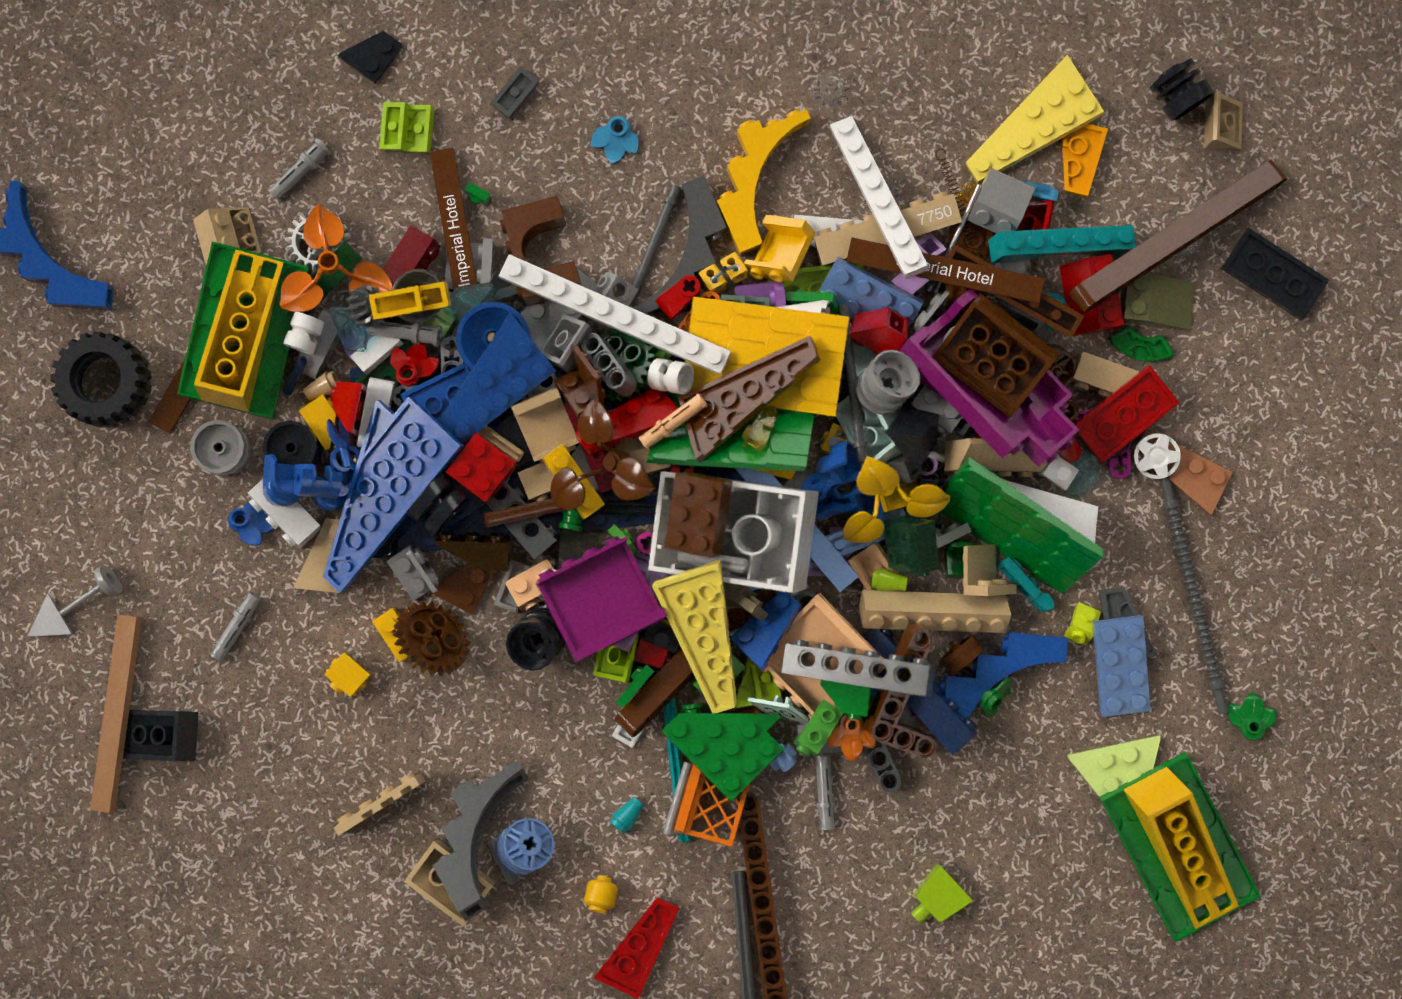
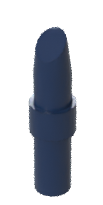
M301 356L291 370L283 388L284 394L291 395L296 384L300 381L307 363L305 356Z

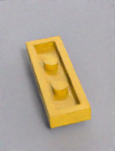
M560 444L541 458L553 476L564 468H572L577 477L583 474L563 444ZM587 478L580 481L585 487L586 496L583 504L577 508L583 519H586L605 505Z

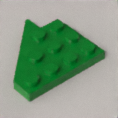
M679 713L661 730L730 802L784 750L767 732L781 718L779 714Z

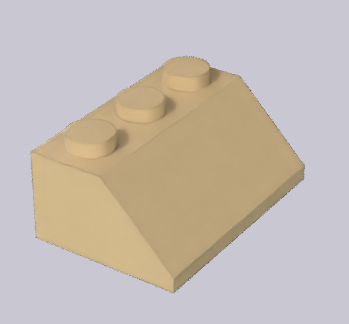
M437 838L404 882L464 926L467 921L458 913L433 867V864L438 862L442 856L451 854L454 850ZM477 868L480 891L483 898H485L496 882Z

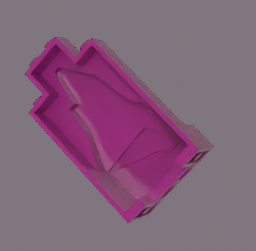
M970 288L934 323L927 328L925 326L911 336L899 351L909 356L917 365L920 373V382L946 399L1002 459L1009 453L1014 456L1022 450L1038 468L1045 461L1050 464L1060 455L1057 450L1062 448L1065 451L1075 441L1072 436L1079 431L1063 413L1069 407L1066 402L1073 394L1050 370L1047 371L1012 417L1009 418L932 358L943 343L944 336L949 329L958 323L972 302L978 297Z

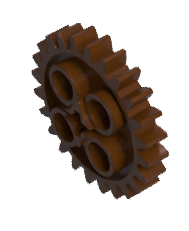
M424 601L419 605L413 603L411 607L407 606L397 617V622L393 626L397 629L393 636L398 638L394 644L402 647L398 653L407 655L404 661L412 660V668L415 669L417 666H420L422 674L429 670L431 676L438 672L440 677L445 673L450 675L454 670H458L467 659L466 655L470 652L467 646L471 643L465 639L469 633L461 630L465 624H458L456 622L459 618L458 615L451 617L450 609L444 612L442 604L435 608L432 601L428 606Z

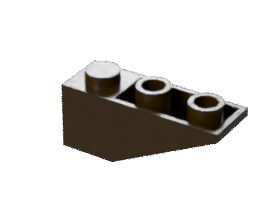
M443 531L435 537L434 545L483 571H508L510 536H504L503 533H491L490 536L480 535L478 532L455 535V532Z

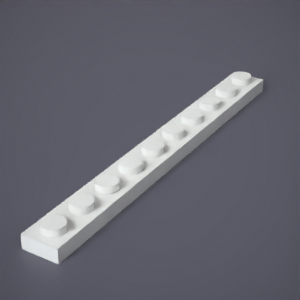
M510 254L499 274V278L718 375H722L731 355V351Z

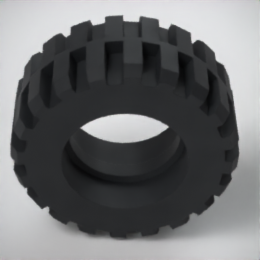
M94 332L93 335L88 333L80 335V340L73 338L67 342L70 347L67 349L61 348L58 352L61 356L59 361L54 360L52 367L56 370L55 374H50V381L55 383V387H52L51 390L53 395L59 398L56 402L60 408L65 409L69 416L96 427H114L118 422L121 424L128 422L130 415L136 416L140 412L137 409L140 404L145 406L148 399L144 397L146 392L151 393L152 385L148 384V379H152L151 371L146 368L149 364L146 358L141 356L142 352L130 342L111 333ZM101 358H110L119 365L121 371L120 385L109 399L102 402L91 401L85 396L82 388L84 372L94 361Z

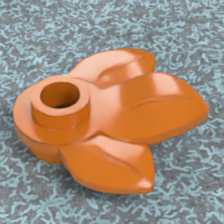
M847 714L842 715L839 725L835 726L828 737V747H841L843 755L850 762L860 756L863 747L874 748L876 740L865 730L863 719L847 718ZM855 721V727L849 729V722Z

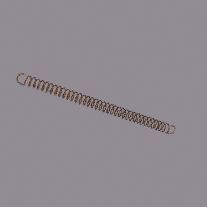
M938 149V150L936 151V158H937V160H941L940 162H942L943 160L948 159V157H947V158H944V159H938V157H937V152H938L939 150H943V151L945 152V154H946V151H945L944 149ZM942 170V173H945L943 177H947V178L945 179V181H947L948 183H950L951 181L956 180V179L947 180L949 177L954 176V174H953V175H950V176H945L946 174H948L949 172H952L953 170L947 171V172H943L944 170ZM947 183L946 185L952 187L953 185H955V184H957V183L950 184V185H948V183ZM959 187L953 188V189H949V188H948V190H951V191H950V194L956 195L957 193H960V191H959V192H955V193H951L952 191H954L955 189H958ZM964 229L963 232H968V233H970V232L974 231V229H973V230H970V231H965L966 229ZM968 233L965 234V236L968 237V238H967V241H970L969 243H971L972 241H974V240L977 239V238H975V239H970V240H968L970 237H972V236H974V235H976V234H972V235H967ZM979 242L973 243V244H969V243H968V245H972L971 247H973L974 245L978 244ZM979 246V247H976V248H971V247L969 248V249H974V250H972L971 252H972L973 254L976 253L975 255H977L978 253L982 252V251L973 252V251H975L976 249L980 248V246ZM991 297L988 298L989 300H993V301L999 299V298L990 299Z

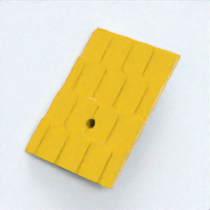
M693 297L688 333L731 351V355L722 375H718L685 360V363H690L694 370V381L689 392L811 336L814 339L820 361L766 407L836 416L849 317Z

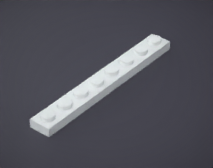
M850 116L830 124L831 132L904 278L907 279L927 271L928 264L853 117Z

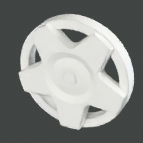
M1161 433L1145 436L1139 441L1134 451V461L1138 470L1143 475L1153 479H1162L1170 476L1178 468L1181 460L1178 444L1171 437ZM1158 438L1154 444L1147 442L1149 439ZM1169 441L1173 444L1176 451L1168 449ZM1139 450L1144 454L1140 461L1138 460ZM1174 463L1173 467L1168 471V464ZM1149 469H1154L1157 475L1150 474L1146 471Z

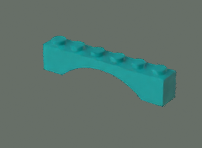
M1133 225L998 232L988 240L991 264L1071 254L1094 256L1112 254V257H1121L1137 247Z

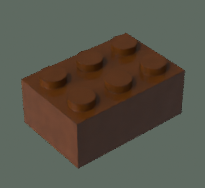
M691 472L676 473L664 548L708 558L721 555L733 481Z

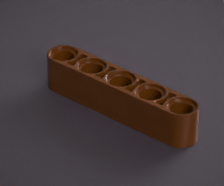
M682 648L615 717V722L631 737L638 735L695 677Z

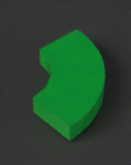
M1128 326L1108 338L1119 352L1137 361L1157 362L1174 356L1163 334L1156 337H1144L1136 333L1131 326Z

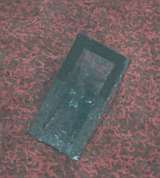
M331 307L329 311L344 350L364 352L367 349L369 337L366 327L356 325L355 319H349L351 312L346 309L348 307Z

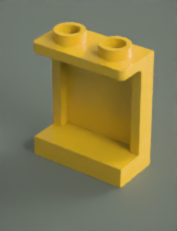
M766 215L762 223L767 228L768 233L755 260H745L744 265L750 271V275L756 279L768 278L776 282H793L814 238L815 232L806 220Z

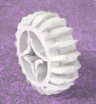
M301 214L300 218L302 221L300 223L296 220L292 222L296 226L295 230L292 228L287 230L292 237L285 238V241L291 244L286 247V251L292 253L289 256L291 261L308 266V272L312 269V273H314L319 268L318 260L315 261V258L318 259V256L324 252V247L316 250L308 247L307 252L309 254L307 258L303 257L300 250V240L305 241L303 230L307 218ZM343 224L345 232L347 230V226ZM344 233V237L338 245L328 246L329 251L335 252L344 241L351 238L350 234Z

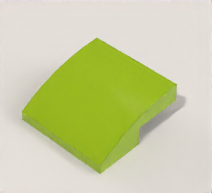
M383 102L379 149L392 152L430 154L435 107L432 105H408L406 102Z

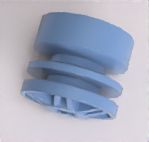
M524 818L509 825L499 833L494 843V856L497 864L503 871L515 876H524L542 868L549 862L554 852L552 832L544 823L532 818ZM528 841V846L531 848L526 850V845L523 842Z

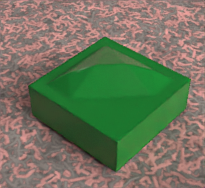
M469 183L465 188L472 202L489 206L492 201L490 193L473 183Z

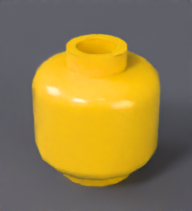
M598 875L597 880L588 881L584 903L588 906L589 911L607 914L608 910H612L615 907L618 887L611 883L612 878Z

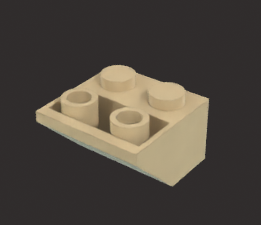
M249 207L207 209L193 219L206 265L212 241L261 253Z

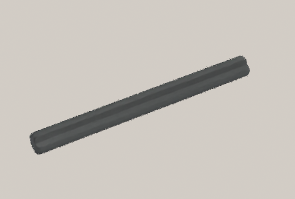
M734 871L731 876L742 999H756L746 876L744 871Z

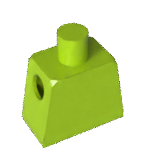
M937 863L913 894L921 904L911 914L920 924L931 914L940 923L973 900Z

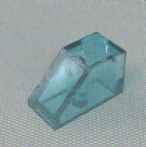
M490 282L455 288L453 292H449L452 307L442 309L445 314L460 323L463 316L470 309L479 304L490 302L497 290Z

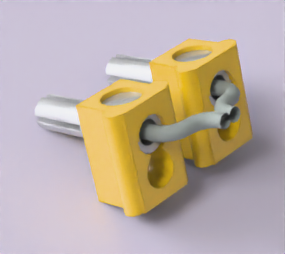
M736 252L720 260L723 266L720 270L716 264H712L699 272L700 277L710 291L718 295L720 294V296L723 295L722 291L727 289V281L722 275L724 270L736 286L740 285V283L741 285L744 284L743 279L747 278L748 269Z

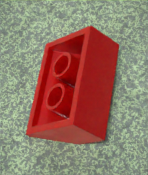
M1112 254L1088 257L1059 266L1066 304L1085 315L1073 336L1116 330L1124 325L1119 293L1087 313H1084L1069 295L1071 290L1078 284L1113 262Z

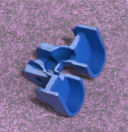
M849 440L833 445L830 448L829 454L817 461L818 472L810 475L802 483L801 489L819 492L816 510L818 521L839 513L851 512L854 515L865 511L872 515L874 512L875 495H866L859 491L857 481L853 483L852 491L840 492L838 489L844 483L857 480L862 469L861 463H857L856 450L853 449V444ZM879 500V510L876 518L884 523V512Z
M274 454L265 455L263 495L270 504L277 507L291 506L301 496L311 497L314 504L322 510H339L344 507L354 472L348 471L342 474V472H336L332 466L328 465L325 466L324 479L316 477V467L314 464H279Z

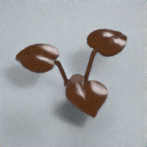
M597 399L592 400L579 417L578 432L584 442L587 444H595L597 442L600 448L609 453L603 459L604 467L578 477L572 468H564L554 475L550 487L551 498L556 507L565 510H574L583 504L586 490L580 482L581 480L605 471L613 472L615 475L612 480V489L621 499H639L655 490L654 485L649 480L644 467L639 461L631 458L625 451L616 452L615 447L603 444V442H608L613 437V423L603 404Z

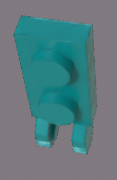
M1006 557L997 564V567L1013 584H1016V588L1039 612L1051 611L1055 604L1048 593H1041L1038 589V583L1032 577H1027L1022 572L1023 568L1016 559Z

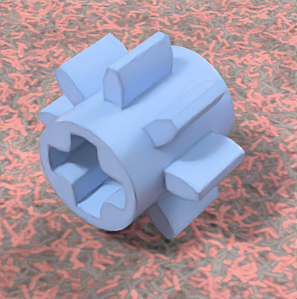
M778 742L784 750L769 765L775 772L779 768L782 772H786L796 763L797 760L794 758V755L797 752L788 742L785 745L782 742Z

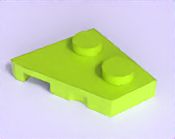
M748 657L737 693L735 709L754 706L748 701V698L772 702L776 695L782 698L780 688L773 681L774 675L769 670L763 673Z

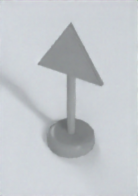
M105 565L96 568L94 577L98 585L61 611H59L50 594H47L27 637L73 634L63 616L100 590L112 597L122 593V584L115 573Z

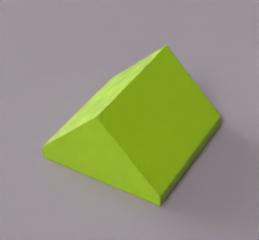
M637 635L628 652L614 646L598 652L593 676L630 683L639 635Z

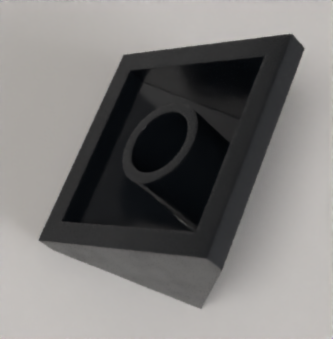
M906 406L885 431L887 436L915 469L920 468L937 445L939 414Z

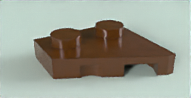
M468 563L438 585V592L433 595L473 614L495 571H483Z

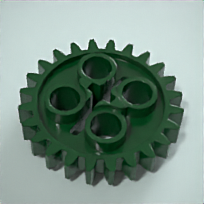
M612 327L610 328V334L603 331V339L612 345L636 380L635 392L640 394L639 387L641 385L646 388L648 387L646 383L648 371L653 360L658 358L655 353L659 350L655 346L617 331ZM604 380L601 381L605 391L604 399L608 398L614 401L617 398L623 401L624 396L609 388ZM630 394L627 397L629 399H632V394Z

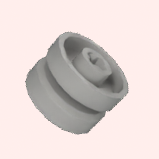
M213 420L206 422L195 431L191 438L190 451L193 460L203 470L218 476L237 474L246 467L251 457L252 447L249 437L242 429L226 421ZM221 444L223 445L222 451L219 449Z

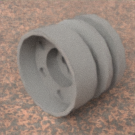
M888 350L881 352L864 369L856 381V394L859 401L866 409L875 414H892L917 390L920 384V373L917 365L909 356L900 351Z

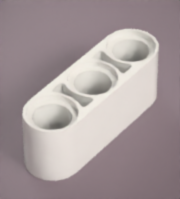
M370 377L357 447H362L375 402L381 400L391 409L392 394L395 387L394 381Z

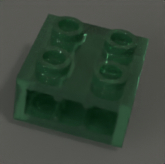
M899 516L884 520L888 568L897 569L899 573H914L917 577L928 576L930 571L939 569L935 521L909 516Z

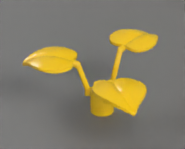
M867 456L857 477V487L859 491L866 495H875L874 512L870 515L868 512L861 511L852 515L844 526L843 537L848 542L868 543L882 535L884 523L876 518L878 516L880 495L889 496L893 494L894 490H897L904 501L909 502L906 507L907 512L912 516L920 518L930 517L943 510L950 501V495L937 486L925 484L913 489L910 497H908L900 487L899 475L896 470L882 461Z

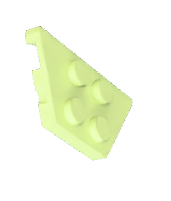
M1157 735L1068 754L1067 758L1097 796L1100 797L1154 768L1160 736Z

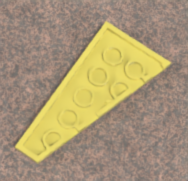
M1068 55L968 159L966 166L978 185L984 181L990 168L1002 172L1104 115V110Z
M721 560L655 581L652 587L667 614V619L712 713L735 708L737 698Z

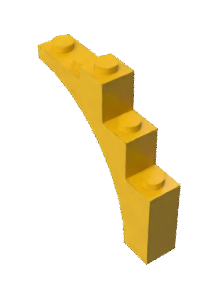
M799 109L794 110L787 115V118L781 121L778 119L769 121L765 124V128L762 127L759 120L755 122L748 120L737 129V137L746 157L742 155L736 156L729 161L730 164H727V172L736 192L728 191L719 196L720 199L717 200V206L740 257L759 249L762 245L754 211L755 190L759 175L778 145L792 133L810 123L811 117L807 109L801 112Z

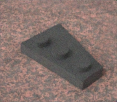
M1125 587L1098 590L1102 620L1137 615V611ZM1144 628L1146 657H1158Z

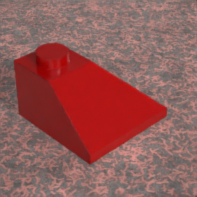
M337 382L336 387H333L331 390L330 401L333 402L332 406L347 432L358 437L367 387L361 383Z

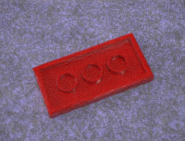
M1147 365L1075 422L1074 425L1079 429L1077 434L1103 464L1180 402L1154 369Z

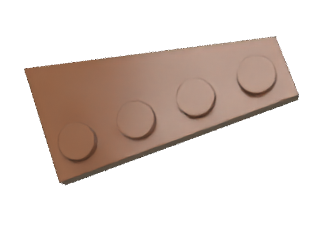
M1146 429L1139 441L1147 435L1154 434V432ZM1158 438L1149 439L1147 442L1154 444ZM1169 441L1168 449L1176 451L1173 444ZM1178 445L1181 452V460L1178 468L1169 476L1170 482L1210 516L1233 472ZM1139 450L1138 455L1143 458L1144 454ZM1174 463L1168 464V471L1173 467Z

